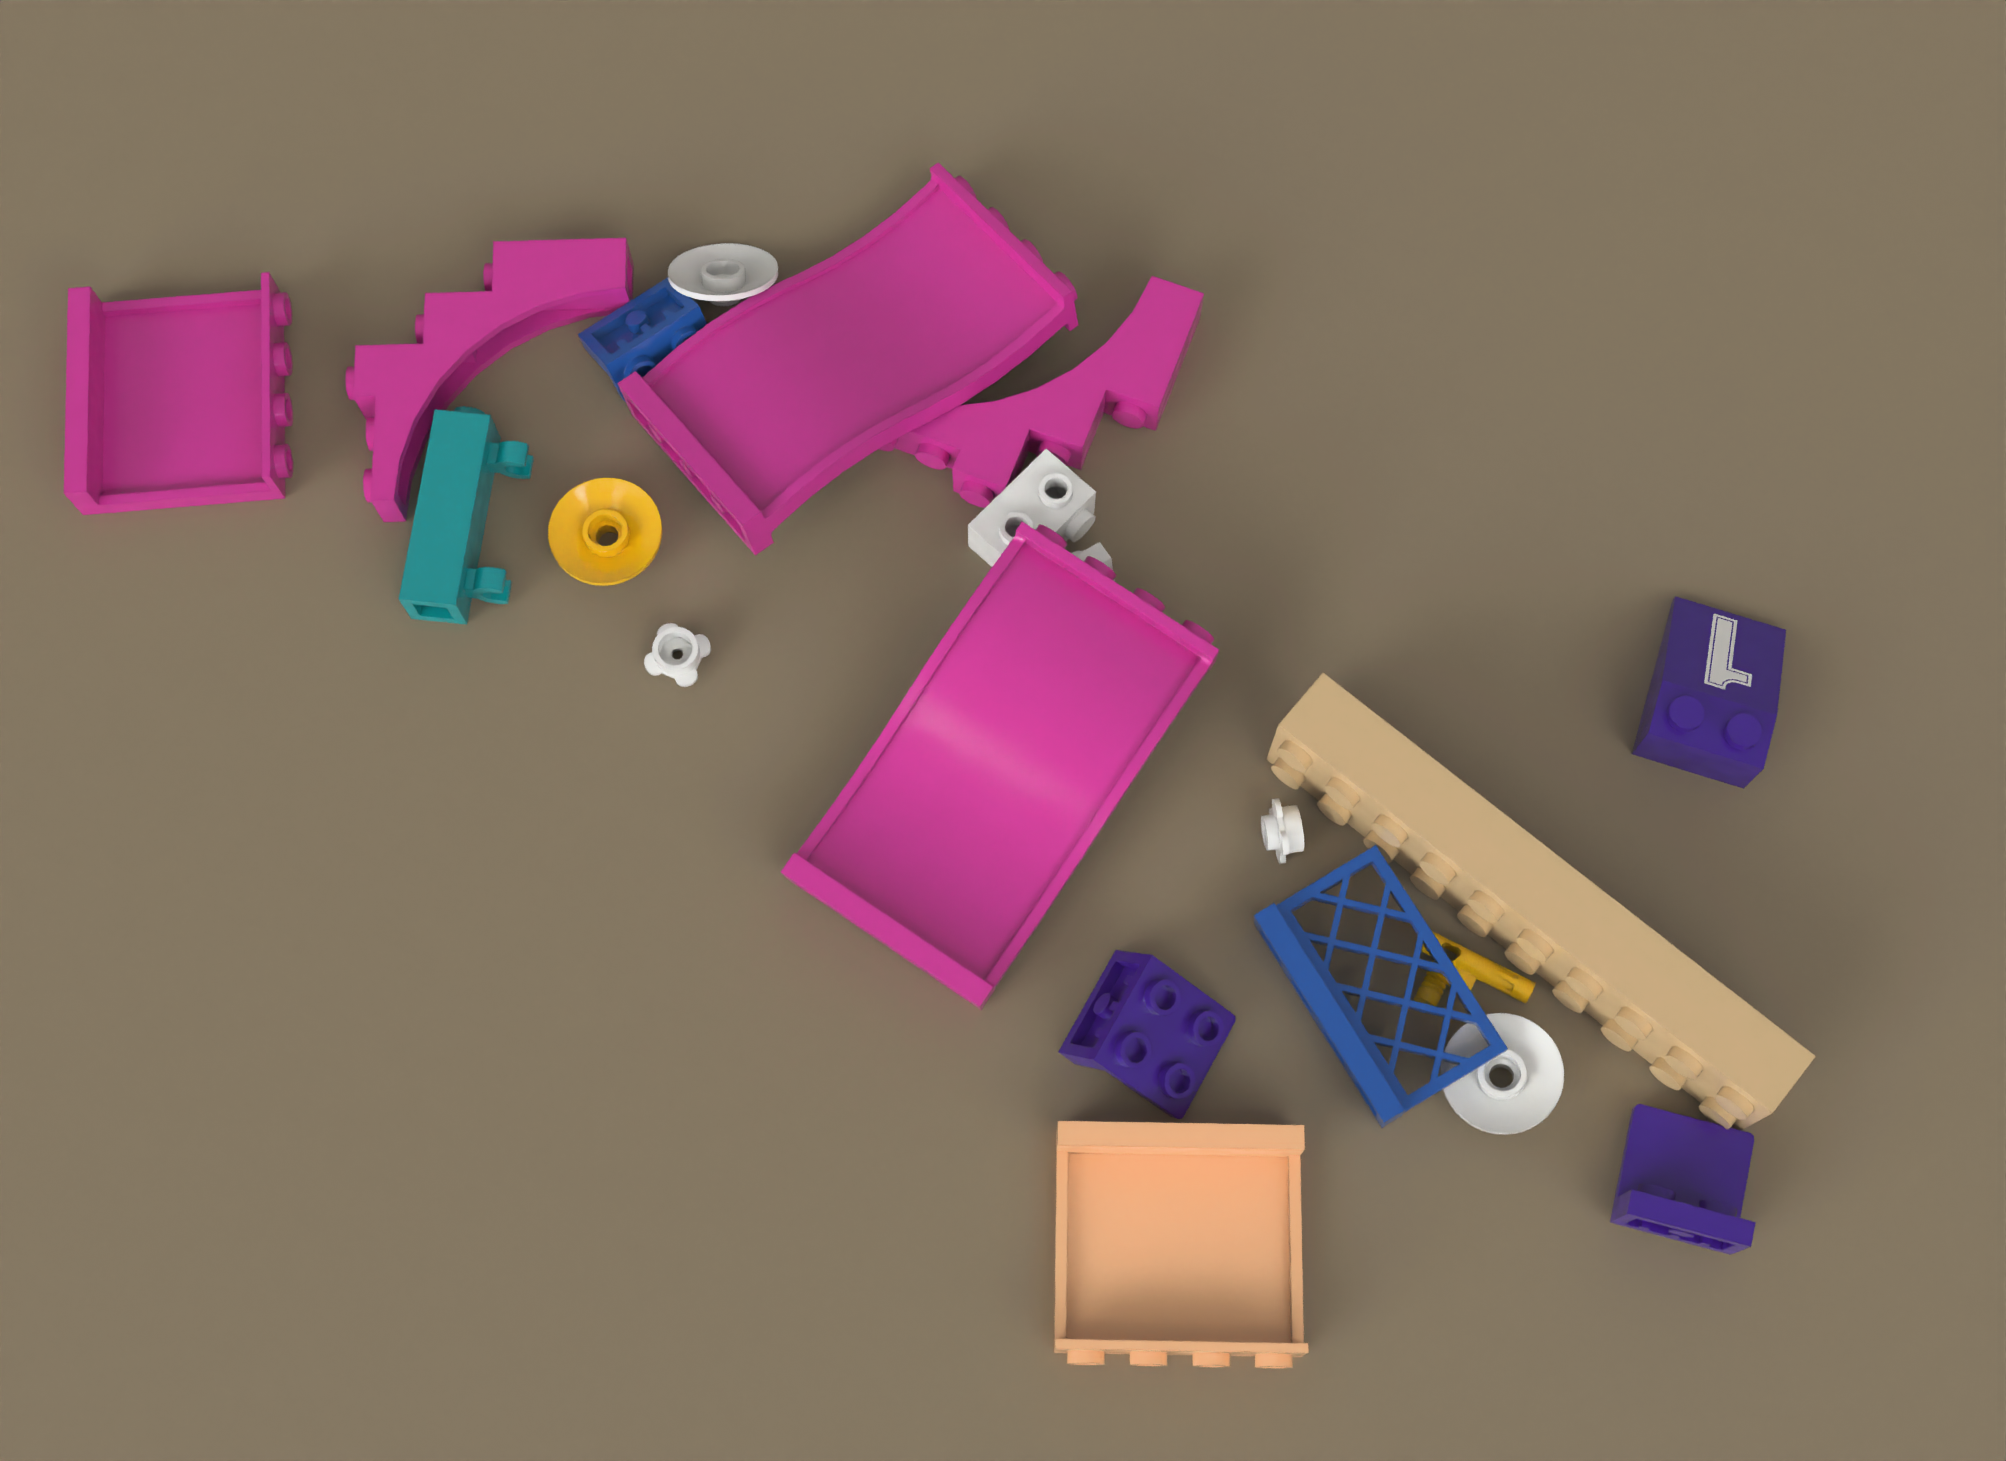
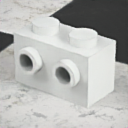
M1045 449L968 524V546L992 567L1014 538L1016 529L1021 522H1024L1033 529H1036L1039 524L1044 525L1059 534L1065 541L1070 539L1072 542H1076L1090 529L1095 521L1096 516L1093 514L1096 491L1049 450Z

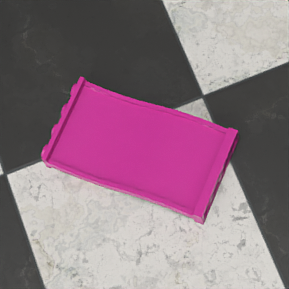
M939 162L930 168L931 180L894 214L862 238L830 258L769 287L759 294L747 298L712 320L676 347L644 377H641L634 371L617 383L632 416L755 556L774 543L771 534L785 519L841 473L879 448L971 399L1032 355L1063 326L1069 331L1078 326L1074 303L1078 296L1071 281L1060 271L1054 274L1043 263L1038 250L1029 240L1023 239L1020 241L1010 232L1004 217L994 207L986 209L977 200L970 184L962 176L954 178Z
M1021 522L1016 529V534L952 623L851 779L799 851L792 854L781 870L786 879L980 1010L983 1009L1000 980L1046 915L1208 670L1210 671L1219 653V649L1211 645L1214 637L1204 628L1189 620H1185L1182 625L1162 613L1165 609L1164 604L1152 594L1140 588H1136L1133 593L1113 581L1116 574L1101 561L1091 556H1087L1082 561L1065 550L1068 543L1055 531L1041 524L1036 529H1033L1024 522Z

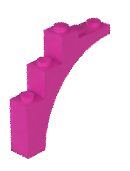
M626 238L493 241V263L484 264L485 291L425 293L424 314H417L415 318L417 344L355 345L354 366H349L346 369V391L349 400L356 401L366 419V442L368 449L373 451L372 468L365 469L363 490L366 501L368 503L372 502L383 522H406L412 480L425 444L430 437L435 409L446 410L476 375L509 350L548 330L588 318L607 316L633 300L634 264Z
M1151 276L1133 312L1103 346L1074 369L1036 389L992 402L960 405L879 448V450L893 451L895 448L915 455L919 462L937 470H944L946 467L952 468L953 491L959 493L966 502L986 508L1020 474L1029 452L1036 454L1038 457L1047 449L1066 466L1081 470L1104 413L1111 415L1116 422L1123 426L1134 429L1146 427L1156 431L1199 323L1204 293Z

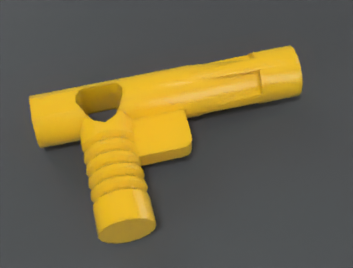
M1432 931L1442 948L1457 955V958L1451 962L1470 991L1477 979L1525 1004L1527 1003L1536 982ZM1422 945L1421 952L1430 956L1425 946ZM1427 971L1414 1000L1437 1006L1441 999L1440 995H1443V990L1446 989V985H1449L1443 974Z

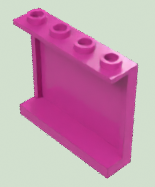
M269 272L261 273V290L101 302L90 286L68 288L64 494L82 515L285 499V478L293 476L292 452L290 446L285 444V427L292 426L293 423L291 399L289 394L285 393V376H291L293 363L290 347L287 342H284V326L292 324V307L287 292H280Z

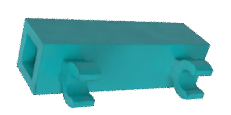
M460 406L454 408L453 411L434 410L399 594V600L411 619L467 625L472 598L494 604L509 603L512 582L511 580H505L506 570L495 567L478 568L494 474L501 473L512 478L531 479L534 457L533 455H528L529 445L527 443L519 441H503L500 443L501 437L491 415H487L476 408Z

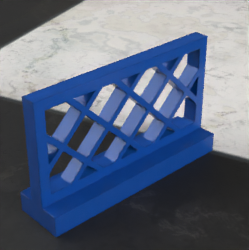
M1376 845L1277 905L1273 903L1254 915L1256 929L1381 1128L1508 1050ZM1371 864L1385 884L1381 906L1345 898L1350 877ZM1342 883L1339 897L1324 894ZM1390 894L1401 911L1387 908ZM1312 900L1335 905L1336 911L1330 936L1325 937L1304 932L1292 912ZM1343 908L1378 916L1371 947L1336 939ZM1385 917L1410 923L1418 935L1413 957L1377 949ZM1312 943L1327 946L1324 962ZM1422 945L1425 946L1434 962L1419 959ZM1334 948L1369 956L1362 988L1335 981L1329 971ZM1375 958L1411 966L1404 998L1368 990ZM1417 968L1443 974L1450 985L1446 1009L1410 1000ZM1344 994L1360 997L1356 1013ZM1456 996L1468 1014L1453 1010ZM1366 999L1401 1007L1394 1040L1371 1035L1367 1032L1361 1022ZM1408 1009L1444 1017L1436 1050L1401 1042ZM1450 1019L1476 1025L1489 1046L1470 1058L1443 1052ZM1376 1045L1392 1048L1389 1065ZM1399 1050L1434 1059L1429 1083L1407 1095L1394 1074ZM1441 1060L1458 1064L1438 1077Z

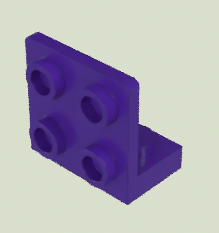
M1115 950L1058 1053L1076 1065L1106 1071L1170 1117L1182 1119L1233 1027L1236 1018L1234 1014L1153 955Z
M1643 1104L1636 1105L1631 1111L1610 1223L1729 1255L1751 1247L1756 1222L1740 1217L1754 1145L1753 1134L1734 1128L1726 1130L1719 1124Z

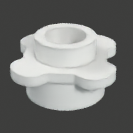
M667 623L658 629L657 636L652 645V652L645 656L644 665L649 674L653 676L664 674L674 678L679 686L688 687L697 681L698 673L696 670L701 659L710 654L711 645L706 636L702 634L694 636L692 632L683 627H678L674 623ZM675 651L683 652V656L680 659H674L672 654Z
M1279 798L1272 799V808H1269V815L1261 816L1262 836L1266 850H1276L1278 863L1283 864L1286 863V855L1289 853L1304 851L1302 820L1297 805L1282 807Z

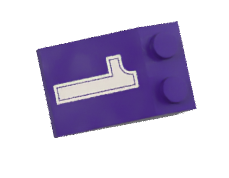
M1675 596L1672 600L1632 754L1744 789L1765 766L1778 712L1786 630Z

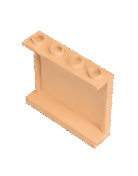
M1058 1121L1056 1129L1054 1353H1067V1364L1105 1365V1354H1130V1365L1167 1366V1355H1192V1366L1230 1367V1356H1255L1256 1368H1293V1357H1303L1309 1353L1308 1343H1304L1300 1155L1305 1150L1304 1125Z

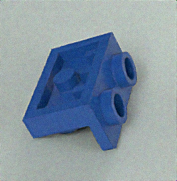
M667 277L579 333L578 337L589 355L610 376L618 394L625 401L617 383L634 371L641 377H644L676 347L706 326L707 322L699 305L691 297L677 292L670 285Z

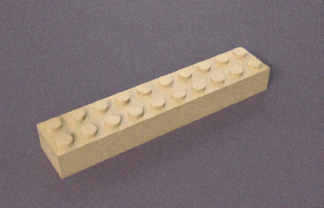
M1325 673L1319 676L1278 724L1266 760L1273 764L1271 770L1279 780L1293 789H1299L1301 786L1318 800L1317 806L1328 819L1340 826H1344L1347 823L1364 836L1363 842L1368 849L1376 845L1388 863L1394 860L1412 874L1410 880L1419 891L1434 900H1438L1441 897L1459 911L1457 918L1467 929L1480 937H1486L1488 934L1506 949L1504 952L1506 958L1515 967L1529 975H1533L1536 972L1554 987L1552 990L1554 996L1564 1006L1577 1013H1582L1584 1010L1603 1025L1601 1032L1612 1044L1628 1052L1633 1049L1652 1065L1649 1069L1660 1082L1674 1090L1682 1088L1701 1103L1699 1110L1712 1123L1719 1124L1726 1130L1730 1128L1743 1130L1773 1114L1816 1057Z

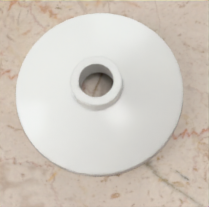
M721 243L697 247L677 256L668 267L669 283L677 292L694 299L710 301V303L717 306H731L737 304L743 298L759 294L771 287L778 278L776 259L760 248L744 244Z
M1487 1014L1486 1016L1508 1050L1446 1087L1443 1091L1453 1110L1471 1126L1492 1134L1508 1135L1521 1133L1540 1124L1557 1105L1564 1084L1563 1061L1552 1038L1534 1022L1514 1014ZM1466 1023L1452 1036L1444 1052L1470 1058L1489 1045L1476 1025ZM1442 1061L1441 1075L1458 1064ZM1499 1067L1507 1069L1512 1074L1513 1082L1504 1088L1493 1085L1489 1078V1074L1493 1069Z

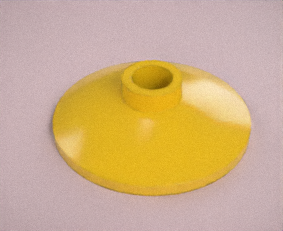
M597 478L575 486L559 500L550 517L548 540L557 563L570 576L591 585H615L636 577L653 561L661 545L662 521L654 501L637 485L617 478ZM612 532L618 535L617 541L611 545L602 546L599 544L600 537L605 533Z

